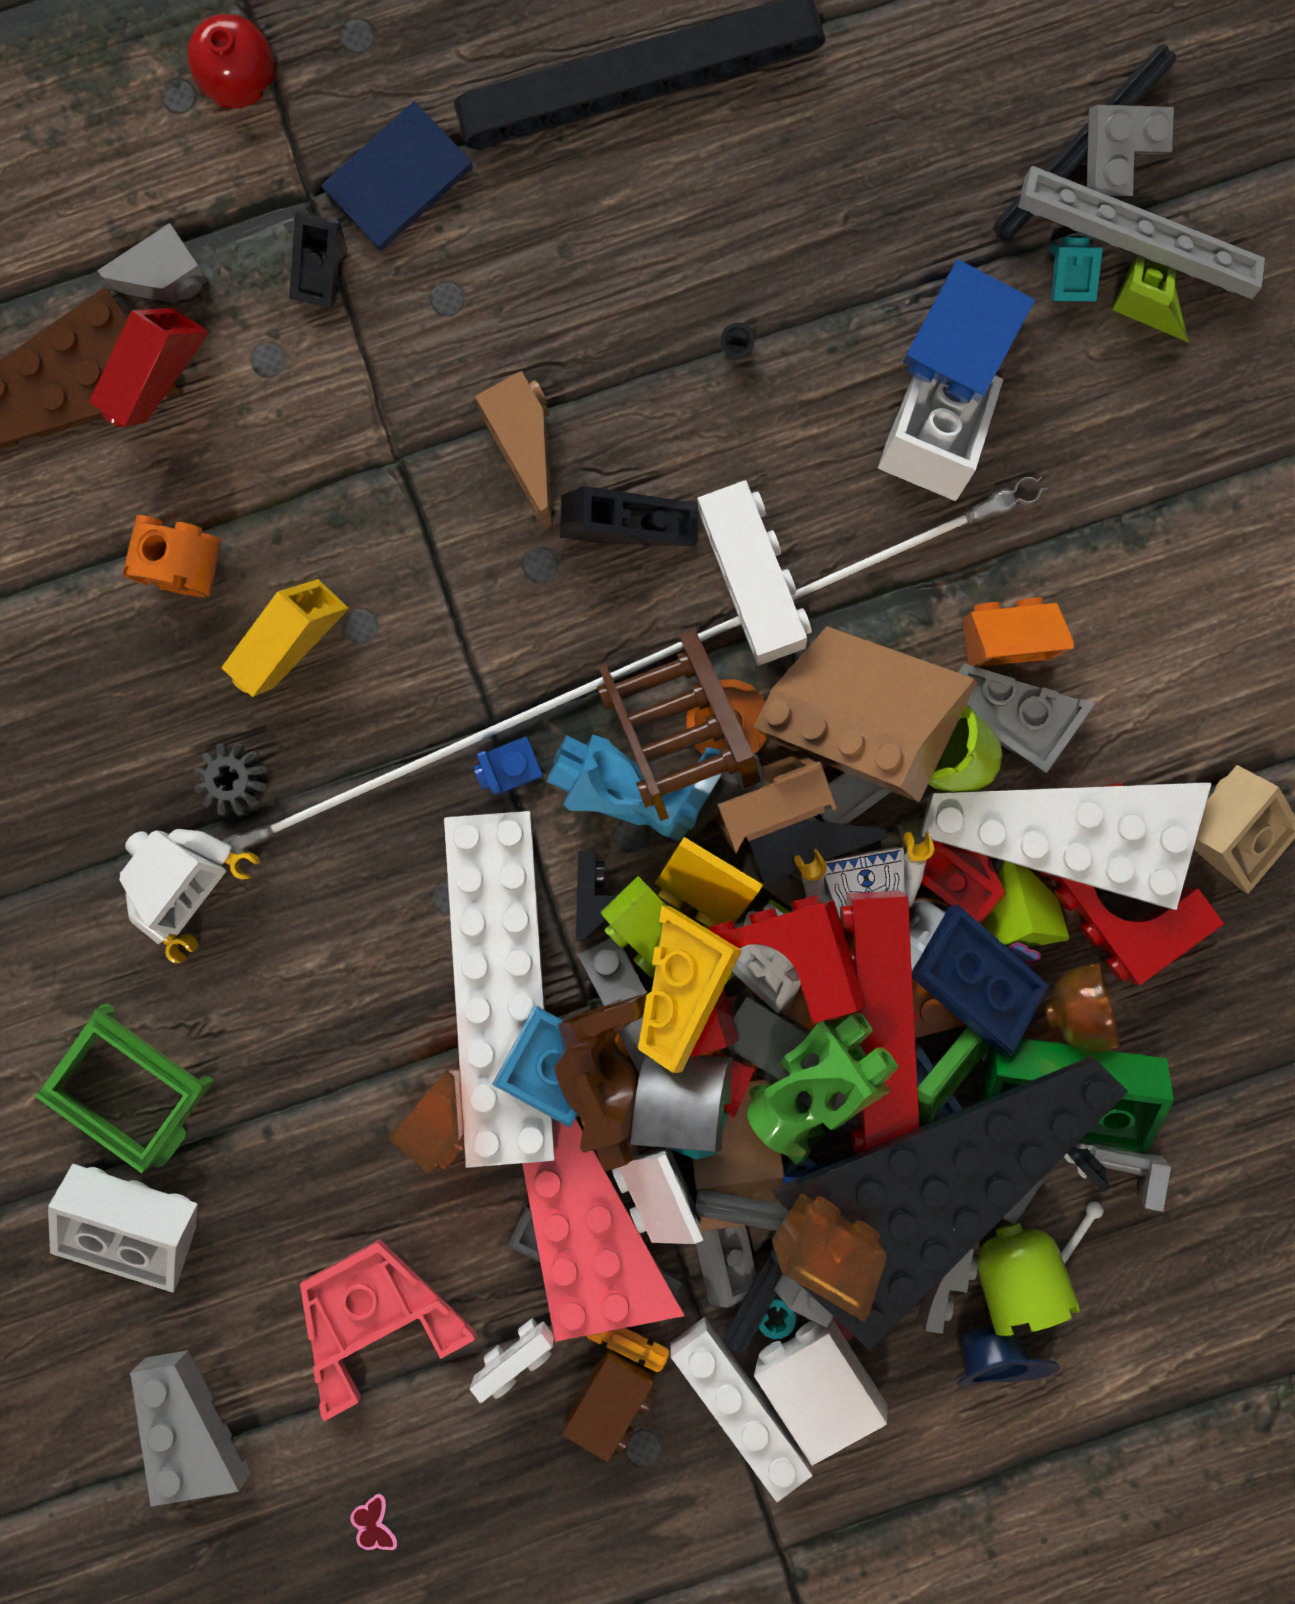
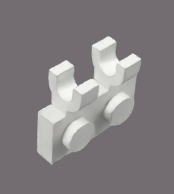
M768 904L764 907L763 911L774 908L775 906L772 904ZM775 907L776 912H777V915H778V916L783 915V913H781V912ZM754 910L748 912L745 921L735 925V929L751 924L749 915L756 912ZM751 944L740 949L742 952L732 972L777 1014L790 1009L801 985L792 963L782 953L765 945Z
M531 1318L518 1329L520 1336L518 1342L505 1352L497 1345L484 1356L485 1367L474 1375L470 1386V1391L480 1404L491 1395L495 1399L503 1396L515 1385L516 1380L514 1378L526 1367L530 1371H534L551 1356L550 1350L554 1346V1334L544 1321L538 1325Z

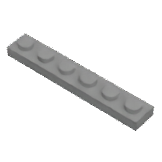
M1035 166L1030 167L1024 178L1018 207L1036 216L1047 218L1074 231L1085 233L1112 246L1123 248L1146 257L1150 261L1161 263L1184 272L1191 277L1202 279L1229 292L1237 293L1253 299L1262 288L1265 258Z

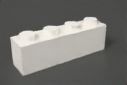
M745 480L698 497V512L757 666L806 649V634L812 633L811 626L803 608L796 610L791 595L796 594L795 584L788 569L781 571L776 556L781 555V549L774 531L766 532L761 517L766 516V511L759 492L751 493Z
M705 1317L670 1342L672 1360L776 1502H779L813 1476L809 1461L797 1442Z

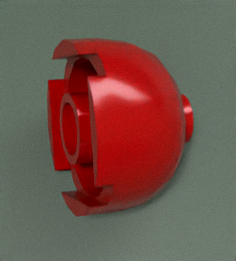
M217 14L206 18L195 28L187 46V62L193 80L203 95L205 94L213 99L215 104L225 108H242L256 103L263 97L261 92L267 87L268 83L271 85L275 78L276 61L267 38L254 23L236 14Z

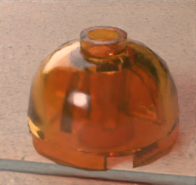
M1100 963L1081 965L1068 970L1059 977L1053 988V1002L1045 1003L1050 1028H1059L1067 1043L1076 1049L1086 1052H1101L1119 1047L1115 1016L1112 1013L1109 1000L1111 999Z

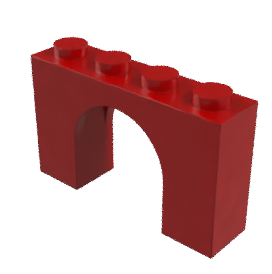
M1121 782L1108 784L1106 787L1123 785ZM1038 871L1044 877L1048 875V873ZM1049 874L1058 887L1054 891L1058 900L1068 911H1076L1084 922L1080 926L1081 931L1092 945L1097 947L1100 944L1109 957L1105 961L1107 967L1120 982L1126 980L1127 983L1143 984L1224 925L1198 888L1182 889L1177 910L1159 906L1142 918L1126 921L1116 917L1103 906L1097 896L1095 887Z
M814 895L791 902L794 911L780 916L777 915L774 907L749 915L751 924L735 929L733 920L707 927L708 930L739 949L746 945L758 944L771 947L782 953L792 963L798 974L813 1023L857 1012L866 1006L834 900L820 903L819 896ZM725 987L690 1057L726 1048L739 1041L726 998Z

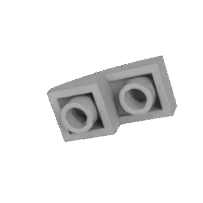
M974 1248L923 1297L918 1320L925 1331L943 1334L944 1322L951 1320L954 1309V1296L949 1294V1291L954 1290L967 1293L969 1280H975L978 1265L977 1254L973 1253Z

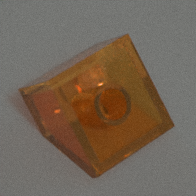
M458 1060L444 1073L389 1138L392 1143L428 1174L438 1164L445 1170L465 1145L464 1139L461 1137L464 1133L460 1065Z
M801 1193L772 1238L783 1274L865 1322L870 1314L887 1258L878 1240L880 1234L860 1220H856L853 1225L840 1217L841 1211L823 1197L817 1196L815 1200H812Z

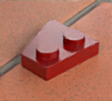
M934 841V852L926 860L921 883L949 905H960L982 925L1007 894L989 856Z

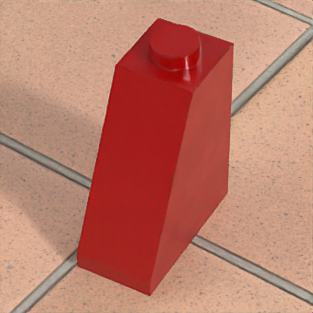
M175 308L132 310L89 403L102 411V416L105 420L116 426L126 427L146 423L202 345L209 331Z

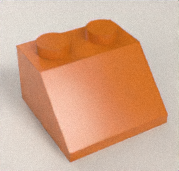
M1042 597L1018 600L1016 601L1017 607L1001 609L1000 602L975 605L974 612H970L963 618L968 665L980 668L1053 660L1074 649L1073 638L1058 604H1043Z

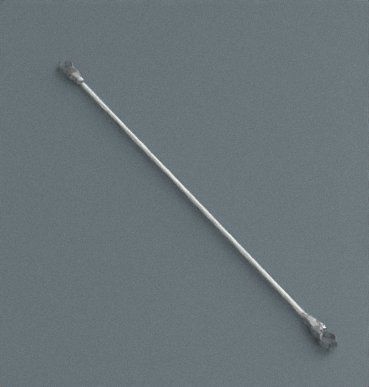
M1042 476L1038 480L1032 477H1025L1015 485L1014 491H1011L1010 488L998 490L992 493L988 499L975 504L970 510L964 512L962 516L799 588L796 590V594L791 595L792 600L814 592L965 523L981 522L992 516H1003L1017 506V501L1024 505L1032 504L1040 497L1041 491L1045 492L1047 488H1041L1036 499L1033 501H1025L1021 498L1016 500L1013 493L1017 491L1018 484L1021 481H1031L1036 484ZM738 616L699 633L698 637L702 642L740 625V619ZM681 642L610 673L613 681L682 651ZM598 678L273 825L270 823L265 826H256L243 833L235 832L226 836L222 842L232 847L230 851L237 855L247 853L252 848L265 843L282 829L597 689V686L604 684L603 678Z

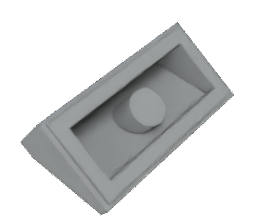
M738 1226L702 1231L703 1241L696 1243L709 1303L714 1306L727 1308L742 1302L757 1276L747 1227Z

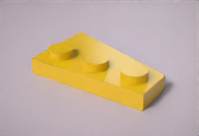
M661 906L659 922L663 923L660 945L654 948L652 964L656 965L652 992L646 996L638 1050L672 1073H678L683 1071L742 950L673 907Z

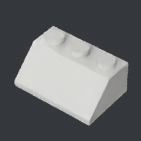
M72 1164L48 1206L50 1254L174 1293L196 1229L198 1203L192 1202L180 1194H166L151 1189L140 1181H126L110 1176L99 1168H85Z

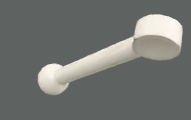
M1090 1202L1087 1205V1215L1061 1252L1064 1264L1094 1219H1098L1103 1215L1104 1209L1100 1203Z

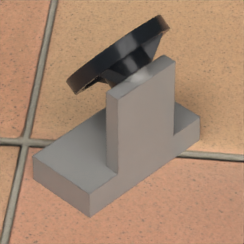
M1093 1144L1091 1150L1087 1147L1085 1149H1077L1074 1146L1067 1153L1103 1193L1111 1188L1107 1181L1105 1168L1141 1175L1137 1195L1144 1208L1164 1211L1171 1166L1163 1156L1151 1153L1141 1154Z

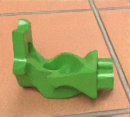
M853 1012L840 1019L824 1020L817 1023L806 1039L781 1060L780 1065L783 1070L789 1072L790 1076L783 1078L773 1085H757L749 1090L751 1100L747 1108V1118L755 1134L766 1146L776 1152L787 1155L796 1165L801 1164L807 1159L811 1151L808 1145L816 1143L826 1134L820 1124L824 1123L830 1130L837 1129L857 1113L891 1091L885 1081L896 1071L898 1064L884 1047L876 1048L869 1055H866L860 1047L859 1043L873 1032L871 1025L861 1012ZM810 1054H817L820 1060L818 1065L804 1069V1059ZM801 1091H807L811 1096V1106L808 1111L804 1103L797 1099ZM840 1091L845 1096V1101L839 1109L834 1110L833 1107Z

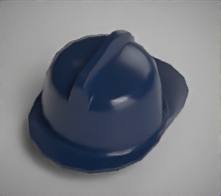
M993 1327L967 1332L962 1336V1357L966 1376L961 1378L957 1384L960 1387L985 1382L1036 1380L1058 1372L1060 1366L1057 1362L1050 1360H1031L1016 1336L997 1335Z

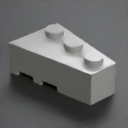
M189 1350L146 1357L130 1372L150 1507L239 1492L251 1471L246 1461H241L230 1439L232 1434L227 1424L223 1425L212 1404L213 1397Z

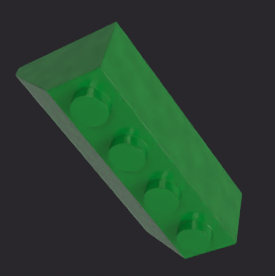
M1022 1038L1013 1056L1003 1057L990 1046L984 1060L979 1103L1092 1056L1128 1093L1078 1143L1087 1145L1098 1144L1122 1150L1147 1153L1174 1098L1166 1058Z

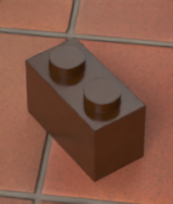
M607 1348L565 1418L562 1435L608 1463L615 1450L621 1453L628 1444L634 1430L630 1424L637 1412L644 1414L654 1399L656 1390L652 1388L653 1372Z

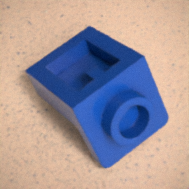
M527 736L491 751L478 753L477 757L480 764L473 766L481 788L483 790L490 788L495 796L544 777Z

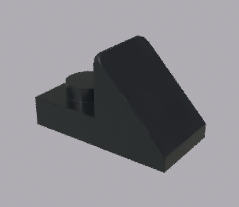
M298 211L295 213L289 299L328 308L335 304L338 265L348 250L340 221Z
M578 851L576 939H585L606 920L600 912L618 896L596 895V886L604 887L605 861H597V852Z

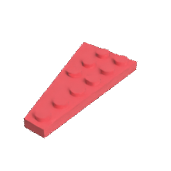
M552 1118L555 1160L522 1163L555 1342L685 1316L682 1307L672 1293L642 1235L638 1232L606 1171L603 1170L595 1150L583 1153L580 1149L583 1130L577 1119L575 1118L570 1128Z

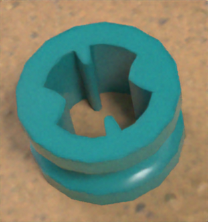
M776 1295L770 1308L776 1307L777 1312H779L780 1307L786 1310L782 1315L784 1323L778 1327L775 1326L774 1321L771 1326L767 1325L765 1322L769 1317L768 1313H766L759 1329L766 1337L782 1339L793 1331L796 1324V1315L779 1295Z

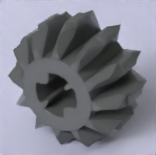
M235 743L231 752L225 744H218L216 746L217 758L207 752L202 755V759L208 767L207 769L195 768L193 770L194 775L204 777V782L194 786V790L196 793L209 792L202 803L206 808H212L217 805L218 814L227 816L232 808L237 815L246 814L245 801L255 807L260 805L261 801L254 792L255 790L268 791L269 785L258 782V777L266 775L268 768L266 766L254 767L260 757L257 752L251 751L245 755V746ZM230 772L239 775V779L233 782V787L224 785V780L230 777Z

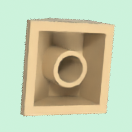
M1236 765L1227 777L1219 781L1214 793L1206 802L1194 850L1239 889L1249 894L1295 839V815L1278 786Z

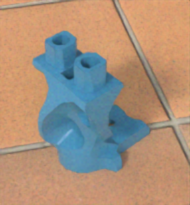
M593 734L588 744L585 745L566 735L553 761L555 764L552 767L547 782L567 791L563 805L570 811H595L636 825H650L651 828L660 834L679 842L689 829L692 830L701 807L721 774L662 796L669 818L660 821L654 805L646 808L636 785V782L643 780L636 762L614 747L609 739ZM707 747L698 763L720 755V750Z

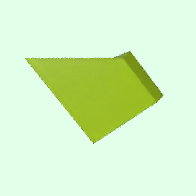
M1135 254L1112 310L1189 343L1175 283L1177 270Z
M1005 861L997 874L1007 894L982 926L1007 948L1016 942H1020L1029 948L1067 941L1069 934L1057 896L1029 868Z

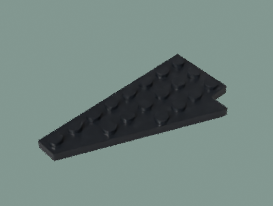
M1090 1056L778 1186L773 1191L774 1197L801 1223L771 1252L772 1258L871 1351L1128 1091L1096 1059Z

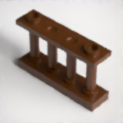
M695 629L679 635L684 653L677 655L678 660L616 684L612 679L607 664L598 667L604 684L597 686L606 711L612 708L615 709L643 780L636 782L644 806L646 808L654 805L660 821L669 818L662 796L728 771L729 775L738 773L744 788L761 782L755 756ZM685 676L686 679L694 677L696 684L691 685L692 690L627 715L622 703L623 699ZM695 707H699L700 710L708 708L711 715L705 717L706 722L645 746H640L635 734L636 730ZM713 738L714 742L723 740L725 748L720 749V755L654 780L648 763Z

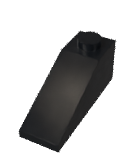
M583 486L561 495L560 538L610 544L697 546L698 503Z
M803 820L751 841H748L746 838L743 840L758 881L765 883L798 871L799 869L794 862V858L797 855H800L806 865L815 858L813 849H818L825 861L888 838L885 829Z

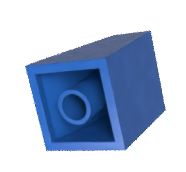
M957 259L907 352L903 363L910 366L908 372L917 379L927 383H931L935 379L948 386L946 392L955 399L964 403H969L971 399L979 402L990 386L1031 310L1035 299Z

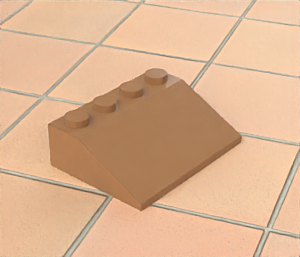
M826 626L772 688L753 728L780 746L920 802L977 681L974 678Z

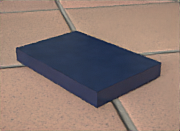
M414 101L328 178L321 187L324 193L381 252L473 169L472 161Z
M958 904L948 907L912 970V979L1003 1057L1013 1056L1050 986Z

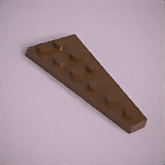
M105 287L0 360V448L5 449L18 445V441L34 436L41 438L103 419L102 411L89 403V400L128 319L122 308ZM174 382L165 396L171 398L183 393Z

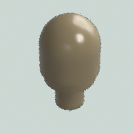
M924 818L900 821L898 824L893 825L892 832L887 833L888 838L876 842L878 849L901 847L905 854L907 849L903 837L907 832L912 833L915 845L922 843L925 838L920 837L919 833Z

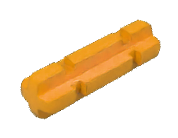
M628 1328L586 1336L587 1339L601 1344L602 1341L606 1342V1348L638 1363L639 1359L644 1361L643 1366L654 1372H660L663 1369L669 1355L667 1347L655 1341L651 1345L647 1343V1337Z

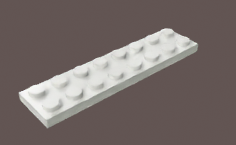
M531 812L444 818L466 1168L554 1161L555 1149L552 1118L492 1085L533 1007L538 1006L545 1010Z

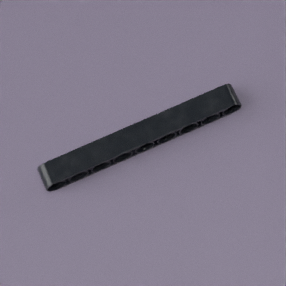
M781 0L474 89L458 96L453 106L465 145L470 149H481L803 56L819 49L825 43L826 37L814 0Z

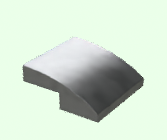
M645 1054L635 1097L631 1145L713 1152L722 1151L724 1104L731 1103L733 1057L701 1055L689 1057L682 1072L672 1073Z

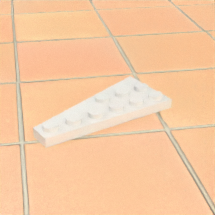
M1211 783L930 794L919 836L925 838V832H929L931 839L937 842L1177 910Z

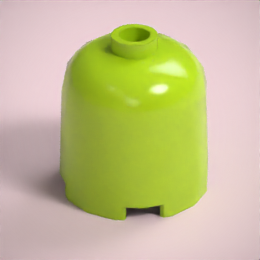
M965 706L928 785L942 793L981 792L993 782L1000 771L1003 757L1000 740L991 727L970 706Z
M1016 1222L1015 1225L1009 1223L995 1228L997 1237L986 1241L979 1249L977 1265L991 1323L997 1335H1014L1011 1326L1029 1323L1031 1332L1039 1331L1072 1319L1070 1312H1081L1059 1247L1048 1233L1035 1228L1022 1229L1020 1222Z

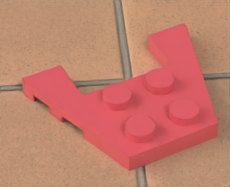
M381 1239L304 1279L300 1283L308 1339L311 1340L315 1365L313 1366L315 1383H318L321 1403L319 1404V1409L323 1421L354 1406L362 1398L342 1360L352 1353L416 1319H420L440 1359L475 1341L477 1337L474 1329Z

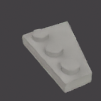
M968 664L962 665L957 672L974 678L977 681L966 705L970 706L991 727L1004 748L1041 774L1048 772L1095 705L1094 702L1065 696L1051 689L1022 683L1014 678Z

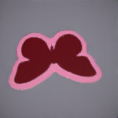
M376 1494L368 1500L366 1505L358 1506L351 1514L352 1525L359 1529L356 1537L357 1544L365 1550H373L375 1548L394 1550L397 1546L395 1535L382 1524L386 1510V1501L381 1494Z

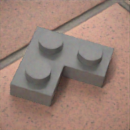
M1096 105L1090 107L1087 187L1113 198L1133 196L1134 154L1164 155L1172 152L1174 107Z

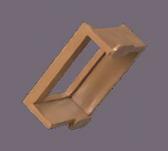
M795 753L762 766L765 773L764 779L771 784L717 804L721 813L715 818L720 834L735 853H737L744 838L751 841L824 813V806H828L832 810L837 809L821 762H814L801 753Z

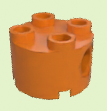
M136 515L122 576L136 583L146 586L149 583L159 586L161 590L202 598H205V596L210 597L221 549V538L202 533V528L192 524L176 522L175 528L162 526L163 521L159 519Z

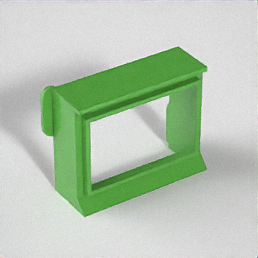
M103 1004L94 1010L93 1016L81 1031L77 1040L41 1090L35 1094V1097L140 1173H143L153 1166L162 1167L168 1163L187 1135L183 1124L215 1080L209 1076L198 1080L113 1019L117 1010L110 1004ZM99 1037H102L183 1095L146 1149L62 1089Z

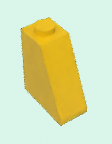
M319 579L278 591L221 668L232 678V682L238 689L252 697L274 689L345 614L349 607Z

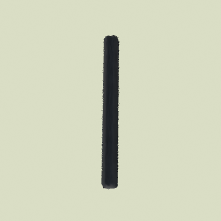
M1159 45L1104 105L1135 106L1172 67L1176 61V54L1167 45ZM1089 121L1045 167V171L1068 179L1088 157ZM1021 194L996 220L993 226L995 233L1005 241L1011 240L1034 215L1018 207Z

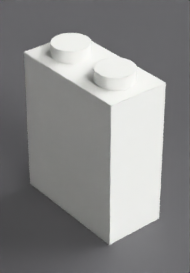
M833 1319L827 1328L814 1321H810L796 1332V1337L783 1344L780 1341H776L765 1347L759 1353L754 1374L755 1379L811 1466L887 1425L888 1404Z

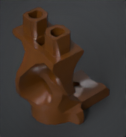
M650 992L622 1001L620 999L557 1024L563 1040L564 1050L554 1067L556 1077L569 1106L585 1122L580 1149L583 1153L596 1150L604 1171L623 1167L633 1161L632 1155L640 1154L653 1147L631 1145L636 1077L630 1064V1057H626L617 1048L615 1043L616 1035L620 1030L643 1017L646 996Z

